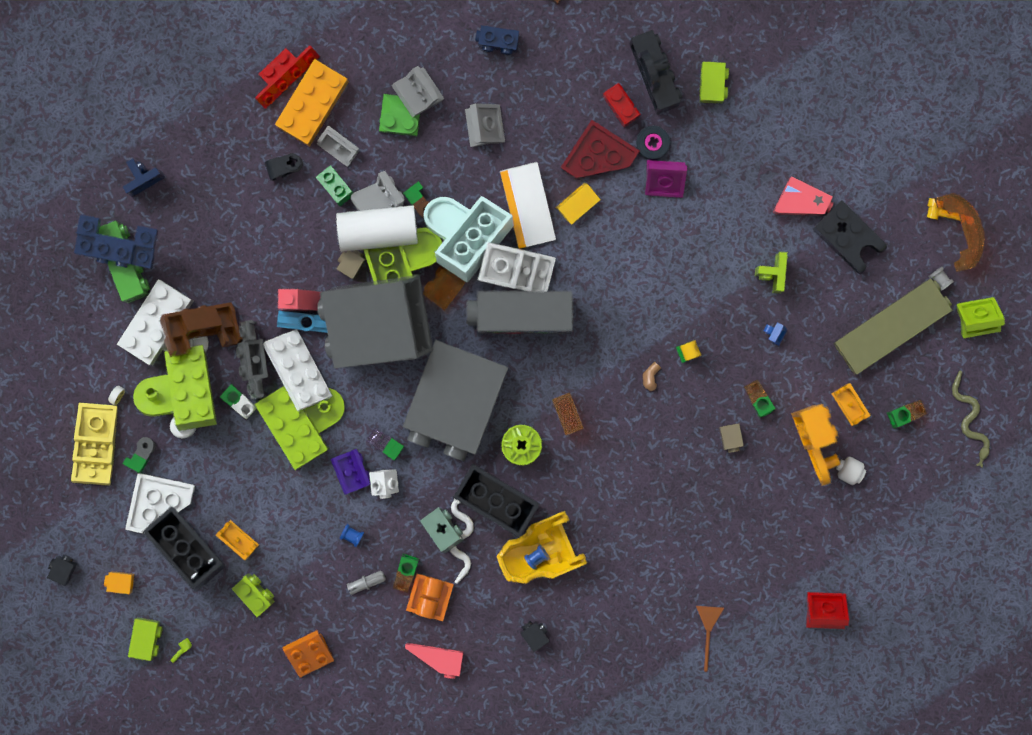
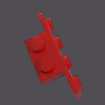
M308 46L296 58L285 48L258 74L268 85L255 99L266 109L310 67L314 59L317 60L320 57L313 47Z

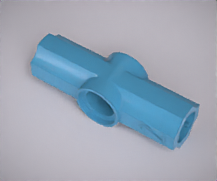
M281 310L278 312L277 327L327 333L326 322L321 320L319 315ZM303 317L311 318L312 325L310 327L302 325L301 320Z

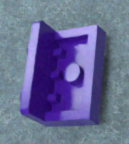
M357 449L330 459L344 495L370 485V475L364 469L362 464L363 457Z

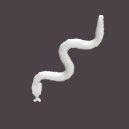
M454 499L451 511L456 518L465 522L466 529L462 531L463 534L461 535L465 539L473 532L474 523L471 517L457 509V505L461 502ZM455 546L450 552L465 563V567L455 580V583L458 584L468 574L471 561L469 556L458 550Z

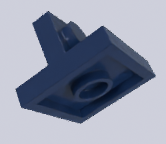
M132 158L126 163L136 179L124 185L123 189L126 194L133 197L161 181L165 176L156 167L148 171L143 163L137 162Z

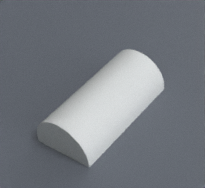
M414 205L337 213V231L341 252L418 244Z

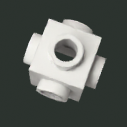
M396 469L369 472L372 495H380L382 499L390 498L391 494L399 492Z

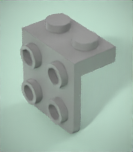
M386 171L378 173L375 184L354 192L350 197L358 211L402 207L404 203L403 194L396 189L393 178L388 176Z

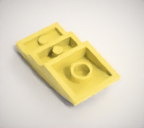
M79 403L74 434L72 483L111 485L118 406Z

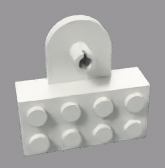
M158 279L117 345L153 366L162 350L168 351L164 343L166 336L159 321L162 314L179 312L190 308L194 301ZM207 336L188 340L191 347L203 345L205 352H207Z

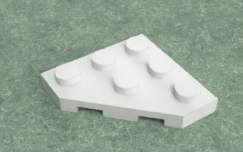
M138 473L125 530L143 533L142 531L171 506L178 512L189 506L192 502L195 485Z

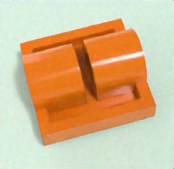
M417 573L406 611L422 617L443 621L454 584Z
M317 630L283 647L285 655L300 678L334 661L322 634H319Z

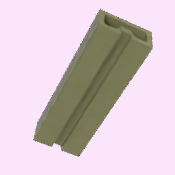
M926 280L833 343L854 375H857L952 311L950 300L946 296H942L940 293L941 287L935 280Z

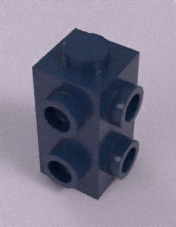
M481 25V29L476 32L475 42H479L478 46L482 48V51L493 52V50H500L501 54L512 55V52H517L519 31Z

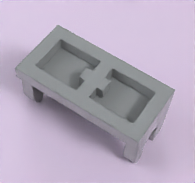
M327 126L317 140V145L347 167L360 151L358 147L330 126Z

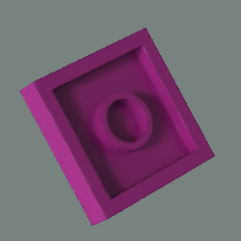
M647 160L645 195L683 198L687 174L685 162Z

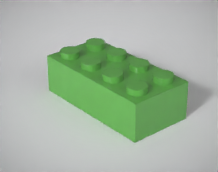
M118 221L101 226L98 233L127 240L130 236L127 226ZM108 261L109 269L123 302L130 303L149 295L148 290H151L148 280L142 277L143 267L127 265V268L115 266L116 262Z

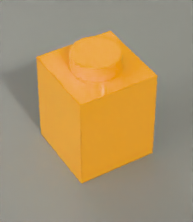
M109 572L104 580V587H107L106 592L131 594L133 591L134 574Z

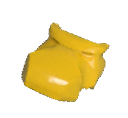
M565 511L530 525L526 533L520 538L506 542L497 555V559L507 581L526 584L537 577L555 578L587 564L584 554L575 556L562 526V523L569 521ZM541 545L548 553L550 559L543 561L537 565V569L533 570L528 565L524 556L526 554L530 555Z

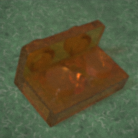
M440 266L432 281L425 285L423 295L445 311L466 281Z

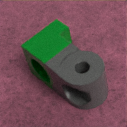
M148 437L141 438L137 443V450L133 457H126L122 464L138 473H142L155 450L154 440Z

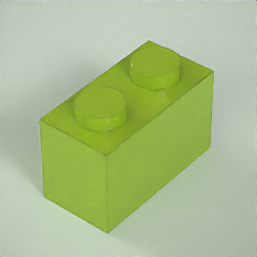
M702 62L700 102L723 103L724 99H727L728 87H725V80H728L729 68H725L726 63Z
M135 618L128 657L152 661L154 657H157L159 645H156L157 638H160L162 634L160 621Z

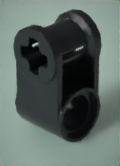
M294 153L264 162L270 181L277 180L276 178L280 176L283 178L298 172L303 167V160ZM291 159L298 161L295 163V167L289 165L292 162Z

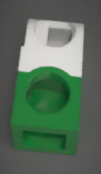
M233 384L220 395L222 400L245 419H248L257 409Z

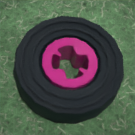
M654 125L648 126L638 134L636 146L641 156L649 160H657L668 152L670 137L663 128ZM650 138L658 140L656 148L648 145Z

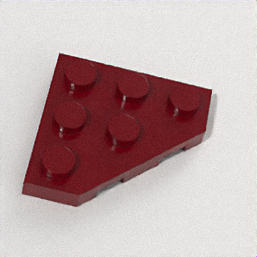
M591 120L560 169L576 179L625 169L631 166L640 151Z

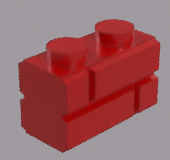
M617 83L603 93V98L623 127H626L640 117L641 114L637 108H634L633 102L620 83Z

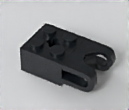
M842 200L813 228L859 274L866 270V264L860 257V251L863 247H871L879 253L887 249L886 243ZM838 223H839V225H841V224L844 225V228H843V229L845 230L844 232H843V231L838 232V230H837V229L839 228L838 225H837Z

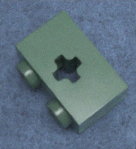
M438 507L420 520V522L439 550L447 553L464 540L461 536L463 532L457 524L454 526L449 511ZM442 525L446 526V533L440 532L442 531Z

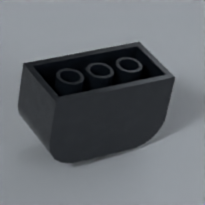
M472 464L453 496L457 501L519 538L540 504L475 464Z
M173 506L168 508L142 531L195 592L199 591L226 567Z

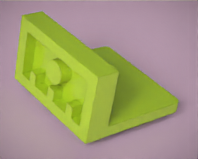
M249 573L232 590L253 614L258 617L275 602L272 599L274 595L269 589L266 588L264 590L261 587L260 583L262 582L255 574L251 575Z

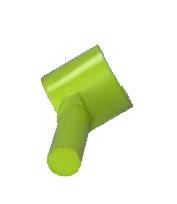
M188 638L178 643L181 649L170 660L172 663L191 648L192 644Z

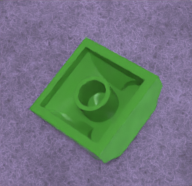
M384 94L379 132L417 136L420 114L412 118L399 96Z

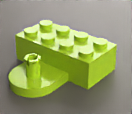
M418 228V244L365 249L364 253L373 281L413 276L412 271L433 265L437 262L435 252L442 244L441 238L428 228Z
M203 345L191 347L188 354L170 357L168 351H165L168 375L147 378L137 385L133 394L137 409L142 414L151 417L174 413L175 425L178 431L217 425L206 352Z
M285 386L255 404L294 470L299 469L329 450L320 433L337 423L342 418L345 410L342 396L334 389L328 388L332 395L329 399L320 401L300 411H297Z

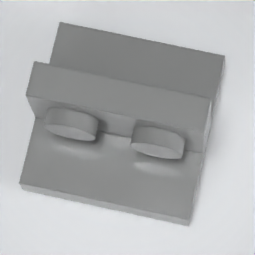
M417 66L413 68L406 77L392 85L412 118L444 100V97L424 67L419 68Z
M472 104L470 108L465 109L470 147L505 142L500 104Z

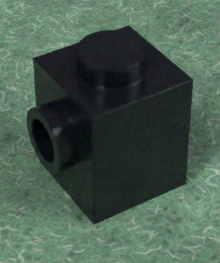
M64 554L62 557L53 558L48 567L50 572L47 578L66 586L77 563L73 562L74 559Z
M529 621L522 626L523 630L520 634L533 652L549 642L546 636L548 631L542 622L538 624L536 621L534 623Z

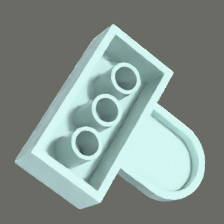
M483 196L478 199L470 210L449 197H439L432 200L424 210V220L427 228L445 240L435 252L437 263L467 283L482 265L487 242L499 244L514 226L511 214Z

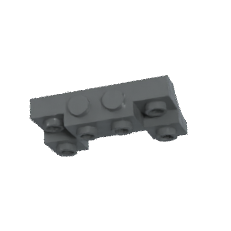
M247 320L241 322L239 327V334L243 337V342L237 343L238 347L236 348V355L240 359L239 375L242 377V381H249L247 392L251 399H261L267 397V394L264 395L262 379L268 378L263 339L256 340L254 325L257 324V321Z

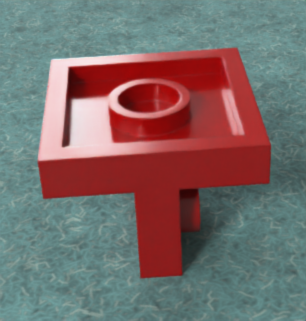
M807 592L806 628L845 629V626L849 625L846 594Z

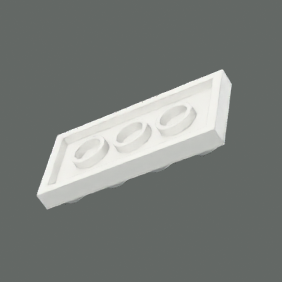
M297 329L263 343L297 411L313 406L332 396Z

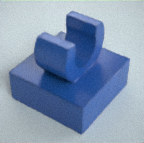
M777 323L775 328L767 324L764 332L770 335L768 340L771 343L779 346L788 329L780 323Z

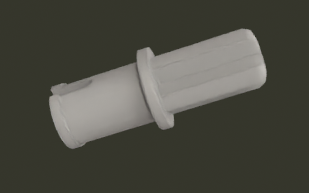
M382 571L366 577L364 575L361 579L347 584V588L350 590L349 593L354 595L362 590H369L370 587L386 580L385 575Z

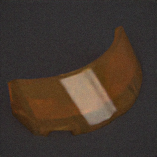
M955 193L934 198L937 208L943 207L947 209L948 214L958 212L968 244V249L961 250L960 259L954 262L956 272L976 267L982 256L985 244L984 228L977 211L966 199Z

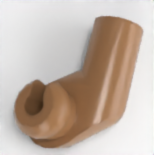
M655 361L643 373V385L649 391L656 389L657 384L655 383L654 375L661 369Z

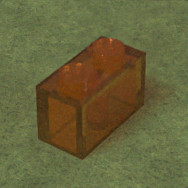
M570 393L552 399L565 435L584 429Z

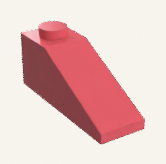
M406 643L405 648L439 673L444 674V677L455 679L456 676H460L463 651Z

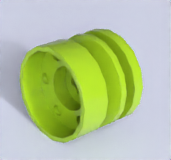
M516 425L510 428L504 434L501 442L505 457L511 463L517 465H527L535 461L540 455L542 448L538 432L526 425ZM518 440H525L527 442L525 450L517 449Z

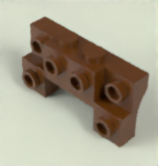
M232 302L213 306L203 305L196 309L186 308L179 312L162 314L159 320L166 336L164 343L170 357L188 354L191 350L189 339L217 335L222 347L238 345L237 343H241L243 337L239 334Z

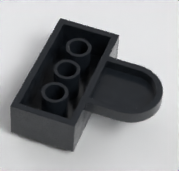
M653 30L632 37L629 45L656 114L658 115L678 107L682 95L680 89L674 86L675 77L673 71L668 70L670 65L666 53L660 50L661 41L659 35L654 34Z

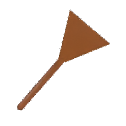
M696 606L706 629L704 671L707 672L710 632L724 608Z

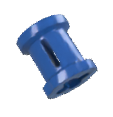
M347 524L339 539H345L354 544V547H357L364 532H358Z
M541 545L530 555L526 554L524 556L528 565L533 570L537 569V565L543 561L550 559L548 553Z

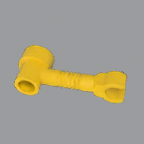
M929 198L927 218L938 220L940 216L976 224V216L944 210V201Z

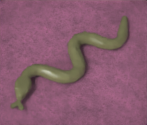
M959 371L952 386V394L956 400L969 403L973 407L972 411L963 419L961 429L967 438L981 440L984 443L979 453L980 462L976 464V466L980 465L983 468L982 462L990 452V441L986 435L969 429V424L980 412V404L977 399L968 395H961L958 392L962 377V371Z

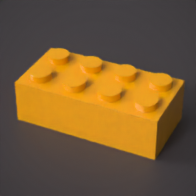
M314 59L276 121L275 126L310 147L349 83L348 79Z

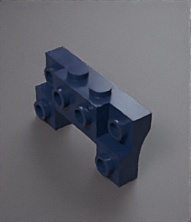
M80 215L74 254L97 258L96 262L108 264V261L116 262L115 266L127 268V265L152 269L159 230L137 226L135 241L98 234L101 223L100 218Z

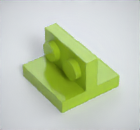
M779 252L775 255V267L758 266L755 268V276H759V280L770 281L774 277L773 293L784 292L787 252Z
M995 297L957 304V312L961 318L963 338L1001 332V326L1005 325V318Z

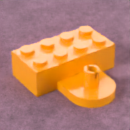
M812 405L791 413L804 449L808 451L817 477L822 486L831 483L828 469L840 466V461L837 454L823 459L820 448L836 442L837 432L835 427L831 426L828 421L831 417L827 407Z

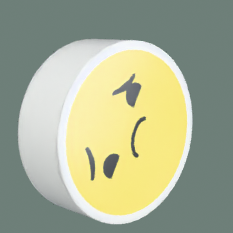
M116 386L108 398L109 402L117 405L123 397L125 389L121 386Z

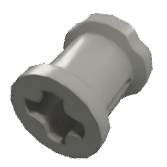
M943 266L928 276L941 287L940 291L954 282L945 274Z

